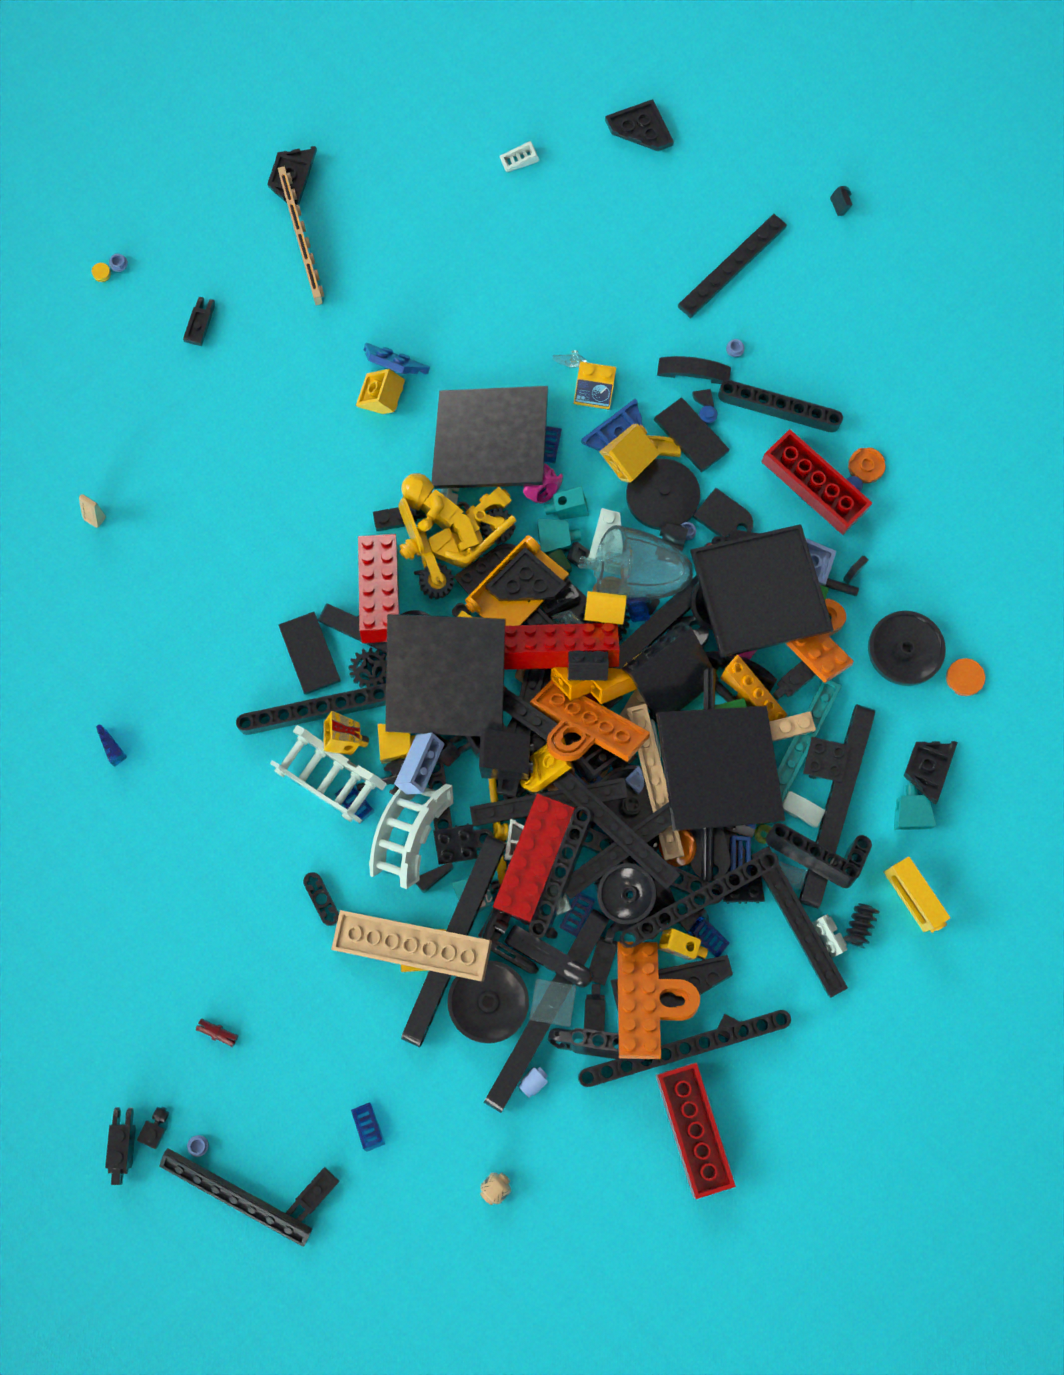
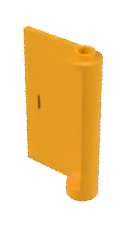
M527 535L465 599V606L472 613L476 612L482 618L506 619V626L522 625L545 600H531L530 602H528L529 600L499 601L486 590V585L524 548H527L563 581L568 577L569 573L542 552L538 542Z

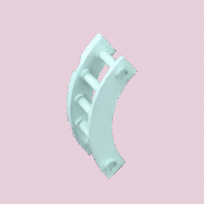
M297 725L293 732L298 735V741L281 765L271 761L270 764L276 768L274 772L283 778L287 775L302 787L342 812L341 816L349 822L355 820L360 823L362 820L355 813L371 789L374 790L377 787L383 790L387 784L375 774L359 765H354L340 753L324 751V742ZM309 743L316 748L315 754L300 776L297 777L287 769L302 747ZM328 756L334 760V766L316 790L305 783L320 759ZM346 768L352 772L350 774L351 778L335 801L323 794L340 769ZM365 780V786L349 809L342 807L341 804L357 781Z
M445 784L436 791L425 788L424 792L420 794L430 798L423 805L410 801L417 794L407 795L400 788L397 790L386 806L374 835L369 861L370 876L374 877L383 870L400 876V887L408 889L420 880L421 855L418 854L421 844L426 842L432 829L430 824L433 819L439 818L453 804L452 785ZM404 807L419 812L413 824L397 820ZM393 827L410 832L405 846L389 841ZM387 849L402 854L401 867L386 862Z

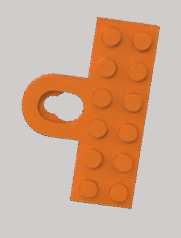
M825 599V603L831 616L833 632L786 643L824 683L852 666L854 662L830 638V636L841 630L846 621L844 608L838 602L831 599Z
M552 680L530 701L531 706L558 722L547 737V749L554 758L561 761L579 759L595 743L628 762L650 736L649 731L584 695L570 700ZM570 732H575L581 736V740L573 742L571 745H564L561 742L563 736Z
M617 942L619 1058L661 1059L660 1020L681 1021L693 1017L698 1011L700 1004L699 992L692 983L686 980L659 979L657 942H642L632 948H625L620 942ZM665 992H671L676 996L683 997L685 1003L682 1006L666 1007L662 1005L659 997Z

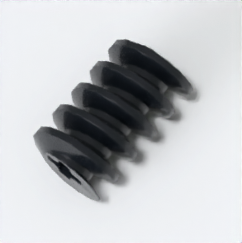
M858 903L859 906L854 907L856 913L851 915L855 921H849V926L852 928L846 929L850 936H844L843 939L849 944L865 948L863 943H870L865 936H872L868 929L875 928L870 922L877 921L873 914H879L880 912L869 905Z

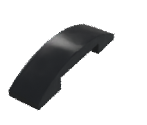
M696 357L659 358L657 376L675 378L676 375L710 379L711 383L722 384V382L730 380L731 367L716 361Z
M719 651L705 652L715 672H717L719 667L726 669L736 656L721 658ZM741 657L770 692L777 679L761 665Z

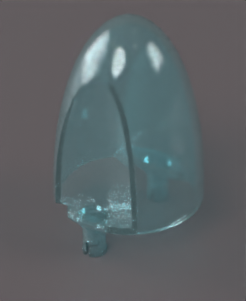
M614 525L605 532L598 546L595 559L581 556L579 562H584L579 564V568L594 570V576L597 578V592L627 595L626 602L651 601L672 596L684 590L690 584L694 575L693 566L688 557L673 544L647 532Z

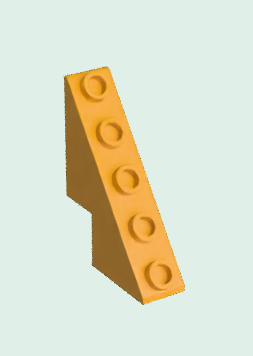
M736 655L726 667L720 679L738 692L736 695L737 699H745L747 707L767 706L769 722L785 718L787 713L741 657Z
M551 668V680L570 700L591 693L603 704L637 689L630 675L622 669L609 668L608 680L604 681L568 680V668Z

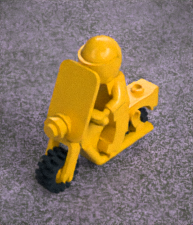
M413 473L404 479L401 486L403 497L400 499L398 506L410 539L405 540V544L400 545L401 550L399 552L405 559L413 560L415 558L414 555H417V557L421 556L424 570L419 577L420 590L424 592L425 596L428 595L430 599L444 598L453 588L454 575L451 574L452 571L448 570L446 565L441 566V563L437 564L435 558L463 569L471 565L495 542L500 544L509 540L514 533L516 519L512 514H508L509 511L503 510L512 500L510 499V494L505 489L498 487L490 495L488 493L483 495L479 499L481 503L476 507L472 505L465 512L467 514L465 515L462 514L463 511L442 493L436 489L433 491L434 485L429 478L420 473ZM409 506L413 510L414 508L417 511L421 509L427 516V518L418 523L417 527ZM434 523L443 529L427 540L426 531L430 530Z

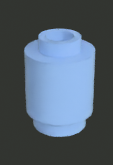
M533 1067L520 1080L521 1083L518 1087L530 1098L532 1095L535 1096L548 1083L546 1080L548 1075L541 1067L538 1069Z

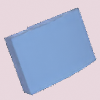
M806 538L819 584L826 585L836 551Z

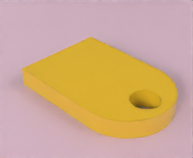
M563 737V739H562L561 742H562L564 745H566L565 739H564V737ZM546 744L530 756V761H533L534 764L533 773H529V776L531 775L529 780L521 779L520 784L531 792H538L571 769L570 761H561L554 758L548 752Z

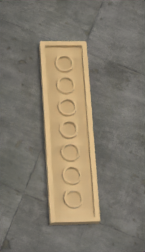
M340 910L331 950L484 982L492 941Z

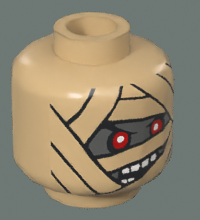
M502 1172L500 1174L491 1173L480 1185L482 1191L480 1195L490 1205L502 1203L511 1192V1187L508 1184L510 1179Z

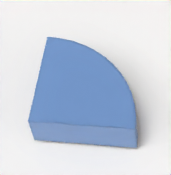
M639 766L625 779L626 783L637 794L644 787L643 771Z

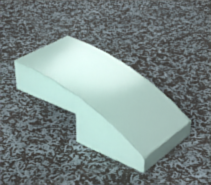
M788 791L783 801L785 812L794 818L803 820L812 827H818L825 813V810L791 791Z

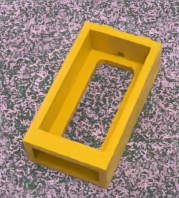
M910 857L899 861L884 871V874L923 932L930 930L932 933L947 925L945 921L951 917Z

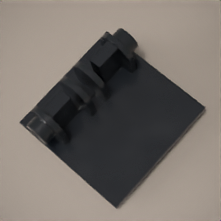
M482 556L456 574L454 578L470 595L494 569Z
M812 737L803 774L809 775L811 779L819 777L842 783L850 745Z
M467 823V825L458 827L455 825V827L449 826V828L433 830L439 865L477 859L473 824L469 825Z
M751 867V876H754L755 869ZM730 876L729 883L736 886L738 884L737 877ZM761 876L725 895L722 899L723 902L727 904L738 902L739 904L741 902L745 904L747 902H765Z

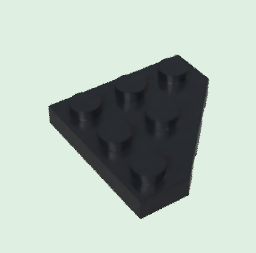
M653 99L605 116V122L612 135L655 151L671 147L674 144Z
M524 548L486 585V590L499 601L554 600L567 587V583L527 548Z

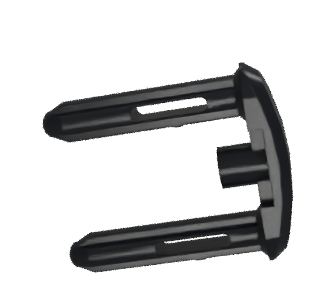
M495 909L485 924L481 939L492 941L490 951L529 974H537L539 968L533 961L492 938L494 930L504 934L509 926L508 923L501 920L505 912ZM512 916L513 918L517 919L518 921L522 922L527 926H529L531 923L523 919L517 918L515 916ZM541 923L536 925L537 932L542 934L544 931V926ZM552 927L549 934L545 937L556 939L558 933ZM497 946L513 955L514 959L498 950Z

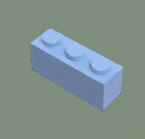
M433 733L417 734L394 784L407 795L423 793L445 743Z

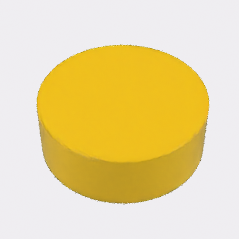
M97 263L92 267L91 272L96 281L105 282L110 278L111 271L107 264Z

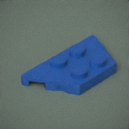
M365 343L363 350L366 351L365 354L370 362L402 374H418L419 371L424 374L429 373V366L411 360L408 355H398L393 353L392 349L386 347L382 349Z
M632 400L581 439V443L601 451L632 424L642 425V417L638 410L637 400Z

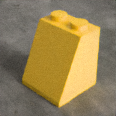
M632 424L599 451L621 481L631 483L660 454L657 450V444L652 439L649 440L646 435L647 431L642 425Z

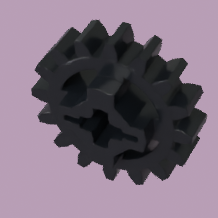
M369 648V652L362 649L361 655L356 652L357 658H351L353 665L349 666V670L353 671L349 673L350 677L354 678L353 682L355 684L360 682V688H363L364 685L371 687L378 683L384 684L383 679H386L387 666L386 655L382 654L380 656V650L377 649L374 653L372 648ZM367 663L371 666L373 675L368 671ZM382 671L379 677L376 678L378 672Z

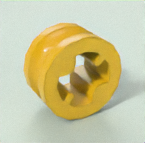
M497 822L494 827V837L506 841L508 837V824L503 823L501 825Z

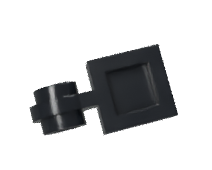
M156 1108L152 1116L155 1122H145L137 1141L157 1149L166 1131L165 1128L159 1125L160 1123L164 1124L169 1116V1112L166 1111L167 1108Z

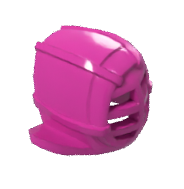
M544 463L543 485L523 486V493L533 502L545 503L560 488L563 474L561 473L557 477L554 470Z

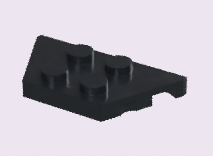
M311 146V149L300 151V149H294L290 152L283 151L277 153L267 185L286 203L278 168L285 166L286 173H290L293 182L290 184V188L295 189L297 200H294L295 205H299L317 148Z
M932 741L931 743L916 742L913 747L904 777L933 804H937L958 743L956 741H951L950 744H940V741Z
M654 879L657 889L656 903L651 913L645 919L676 902L671 888L669 887L666 890L656 879ZM661 914L659 916L660 923L667 925L669 917L666 914ZM614 922L610 928L615 932H623L638 923L620 924ZM647 923L642 925V932L649 935L652 931L651 926ZM658 934L652 936L649 939L653 940Z

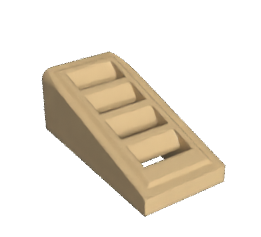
M81 494L79 501L82 517L86 522L98 528L106 516L96 502Z

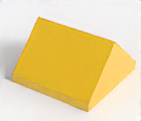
M588 591L584 620L623 625L627 595Z

